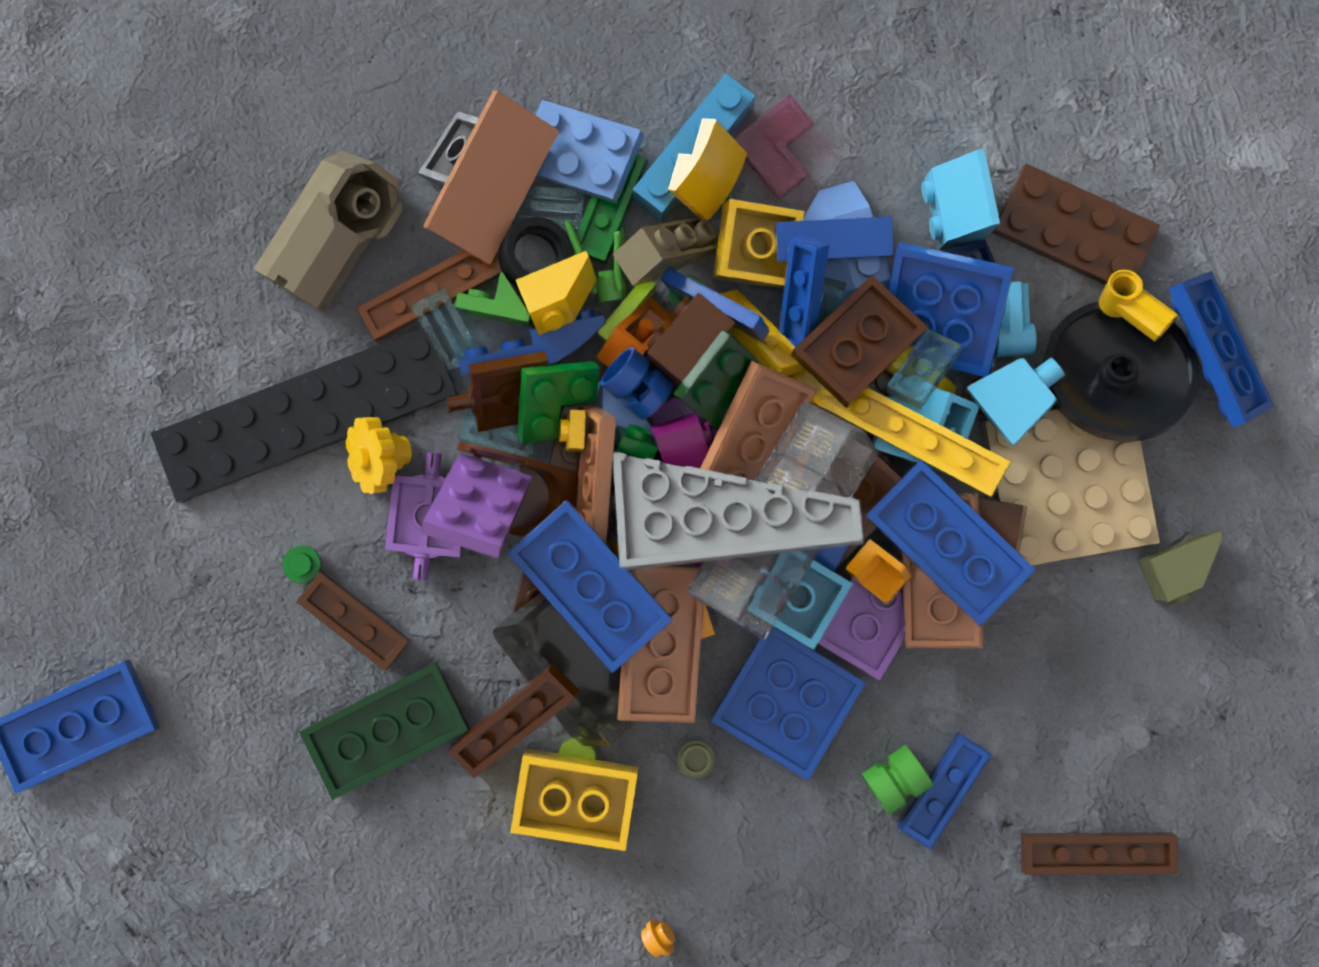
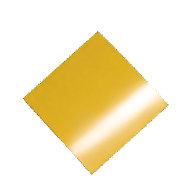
M702 119L692 155L678 154L668 190L701 220L708 221L724 203L734 187L744 165L747 152L716 119Z

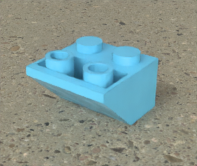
M895 376L887 397L966 439L969 437L980 406L953 393ZM876 436L873 437L870 446L875 450L914 465L920 460ZM925 463L934 472L948 475L940 471L939 469Z

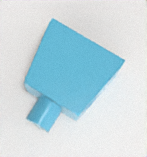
M1020 358L967 387V393L976 404L980 405L979 408L1011 448H1013L1054 406L1057 399L1049 390V387L1064 377L1065 373L1053 358H1049L1035 370L1031 368L1024 358Z

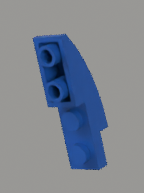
M594 309L580 311L575 321L540 336L536 328L528 329L531 344L524 345L522 338L502 342V350L487 352L486 346L464 350L465 357L458 359L461 375L470 373L469 364L542 351L546 353L548 364L552 365L589 340L605 323L604 315L595 316Z

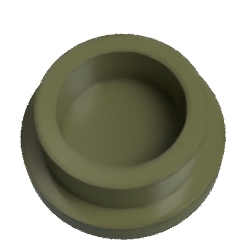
M690 740L679 749L677 763L680 770L686 776L701 778L709 774L713 769L715 756L712 748L706 742Z

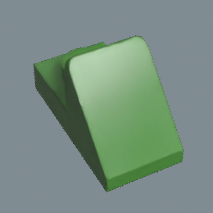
M502 271L499 276L495 300L490 299V293L475 289H469L468 294L457 293L455 308L460 314L532 328L533 321L529 312Z

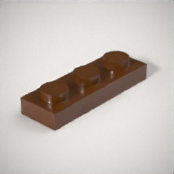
M324 572L317 574L296 601L384 671L391 667L411 641Z

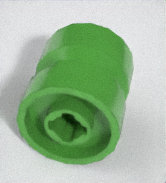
M905 744L887 756V764L883 765L877 762L861 773L870 790L889 816L907 804V796L911 795L917 798L934 786L922 765Z

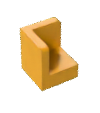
M871 539L868 540L845 568L855 581L885 604H888L911 577L909 571L901 562Z

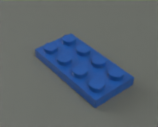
M1210 271L1169 288L1172 295V307L1183 319L1187 328V340L1190 346L1198 352L1203 363V375L1206 381L1213 385L1219 398V410L1223 417L1229 420L1232 428L1247 423L1274 406L1213 272Z
M919 460L865 515L978 626H981L1036 570L922 460Z
M568 500L507 553L612 673L672 621V617L630 570H622L620 568L619 557Z
M131 661L120 662L0 718V760L15 794L160 728Z

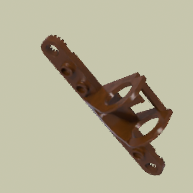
M595 362L600 368L599 383L606 370L602 365ZM595 402L563 405L560 419H566V414L569 410H583L585 405H595ZM559 432L558 439H554L548 464L493 448L464 442L457 443L456 451L473 454L474 457L480 459L482 457L522 467L520 473L532 476L530 487L509 534L526 537L566 500L576 509L580 452H565V442H559ZM523 571L508 629V638L511 645L517 651L530 654L538 651L544 645L554 606ZM524 624H533L537 628L538 637L532 644H522L517 639V631Z

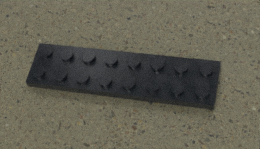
M428 325L151 433L176 503H183L343 441L347 438L348 428L354 426L356 418L378 417L382 425L446 401L447 396L451 397L458 394L433 329Z

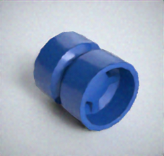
M630 347L622 352L608 367L601 378L600 385L615 398L620 399L624 397V405L643 420L651 416L665 402L672 391L673 382L659 369H649L650 361L634 347Z

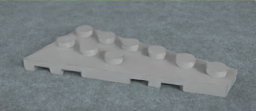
M613 451L619 563L622 570L864 544L859 500L811 490L807 492L787 488L781 484L770 482L767 484L752 481L745 477L690 466L681 467L662 463L659 460L641 459Z

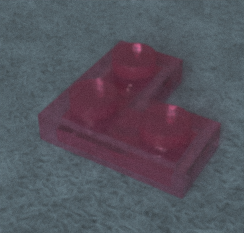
M790 94L734 138L747 152L745 161L778 200L808 176V172L788 150L787 146L812 127L813 121Z

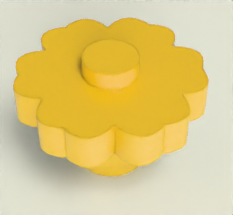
M378 417L356 418L354 426L348 428L346 449L350 455L347 464L353 481L355 483L360 482L363 493L376 494L386 492L388 484H393L395 481L396 471L402 469L404 465H408L411 461L412 449L409 440L403 435L399 436L396 433H390L387 427L382 428L381 420Z

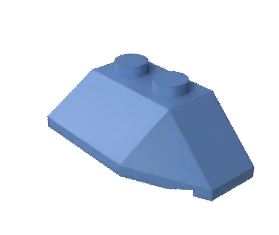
M855 181L819 190L803 221L871 218L873 215L868 202ZM886 258L827 260L820 308L831 314L872 275L889 290L891 275Z

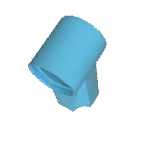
M1011 282L995 357L1033 356L1036 350V330L1034 324L1030 323L1028 283Z

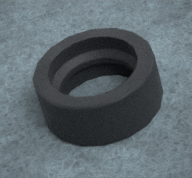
M542 217L525 218L513 225L500 245L498 254L500 269L507 280L518 289L516 280L530 274L521 267L515 256L516 244L522 237L535 235L546 240L555 251L556 263L570 258L574 254L568 235L563 228L552 220Z

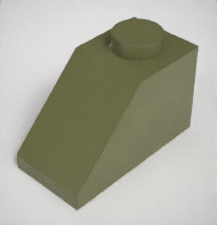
M1220 531L1203 532L1137 559L1154 601L1169 602L1171 606L1192 599L1191 592L1203 588L1223 539Z

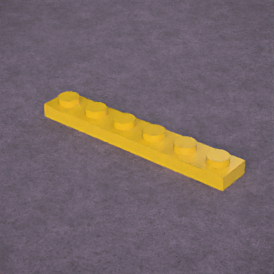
M806 369L792 376L793 379L817 389L811 400L812 403L990 497L993 496L1011 464L1005 458L870 388H867L850 406L845 408Z

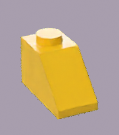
M584 251L517 279L516 283L539 336L575 321L597 278L588 253Z

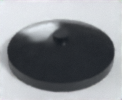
M1099 301L1080 307L1065 317L1053 332L1044 353L1043 363L1049 358H1053L1065 373L1064 377L1049 387V390L1057 399L1055 406L1083 431L1111 441H1142L1166 432L1190 408L1199 387L1200 370L1196 352L1190 346L1187 336L1180 327L1173 322L1166 332L1154 342L1123 317L1115 318L1106 315L1100 309Z

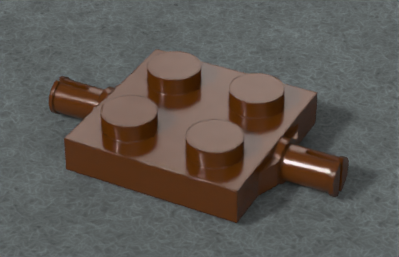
M545 351L469 364L471 384L468 393L451 397L447 396L448 412L472 409L478 432L518 425L521 369L548 366V358Z

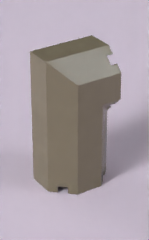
M343 150L323 159L255 265L254 270L325 314L373 237L376 239L387 237L402 213L401 200L397 199L396 189L399 190L398 179L377 163Z

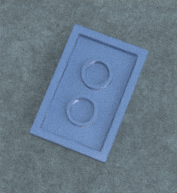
M541 100L536 116L559 130V133L535 178L617 204L644 138L642 131Z

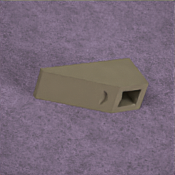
M699 217L641 227L615 251L613 256L632 286L661 278L667 268L670 269L671 267L674 270H678L716 252L717 232L709 221L701 220Z

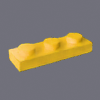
M737 289L721 293L726 298L760 315L768 326L769 333L763 342L735 327L733 328L731 335L762 365L786 376L804 370L791 356L795 347Z

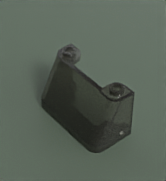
M542 592L507 617L493 630V635L498 644L528 682L553 663L580 690L576 699L554 716L569 735L581 745L612 746L636 722L620 721L617 719L621 666L612 673Z

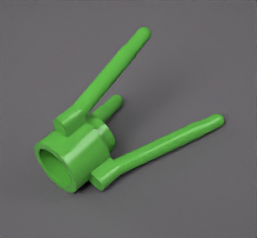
M565 221L564 226L576 255L584 252L571 221ZM624 225L621 231L614 233V252L625 243ZM614 258V270L598 272L599 279L596 280L589 293H597L598 302L620 300L627 297L625 273Z

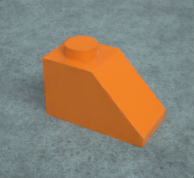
M652 297L648 298L613 330L596 358L609 367L622 352L630 347H634L647 359V349L649 347L646 345L647 342L661 326L667 330L673 323L672 319L674 316Z

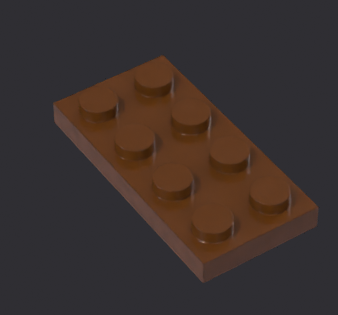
M1025 163L1000 213V224L992 233L1106 285L1111 275L1118 270H1130L1137 275L1139 274L1160 225Z

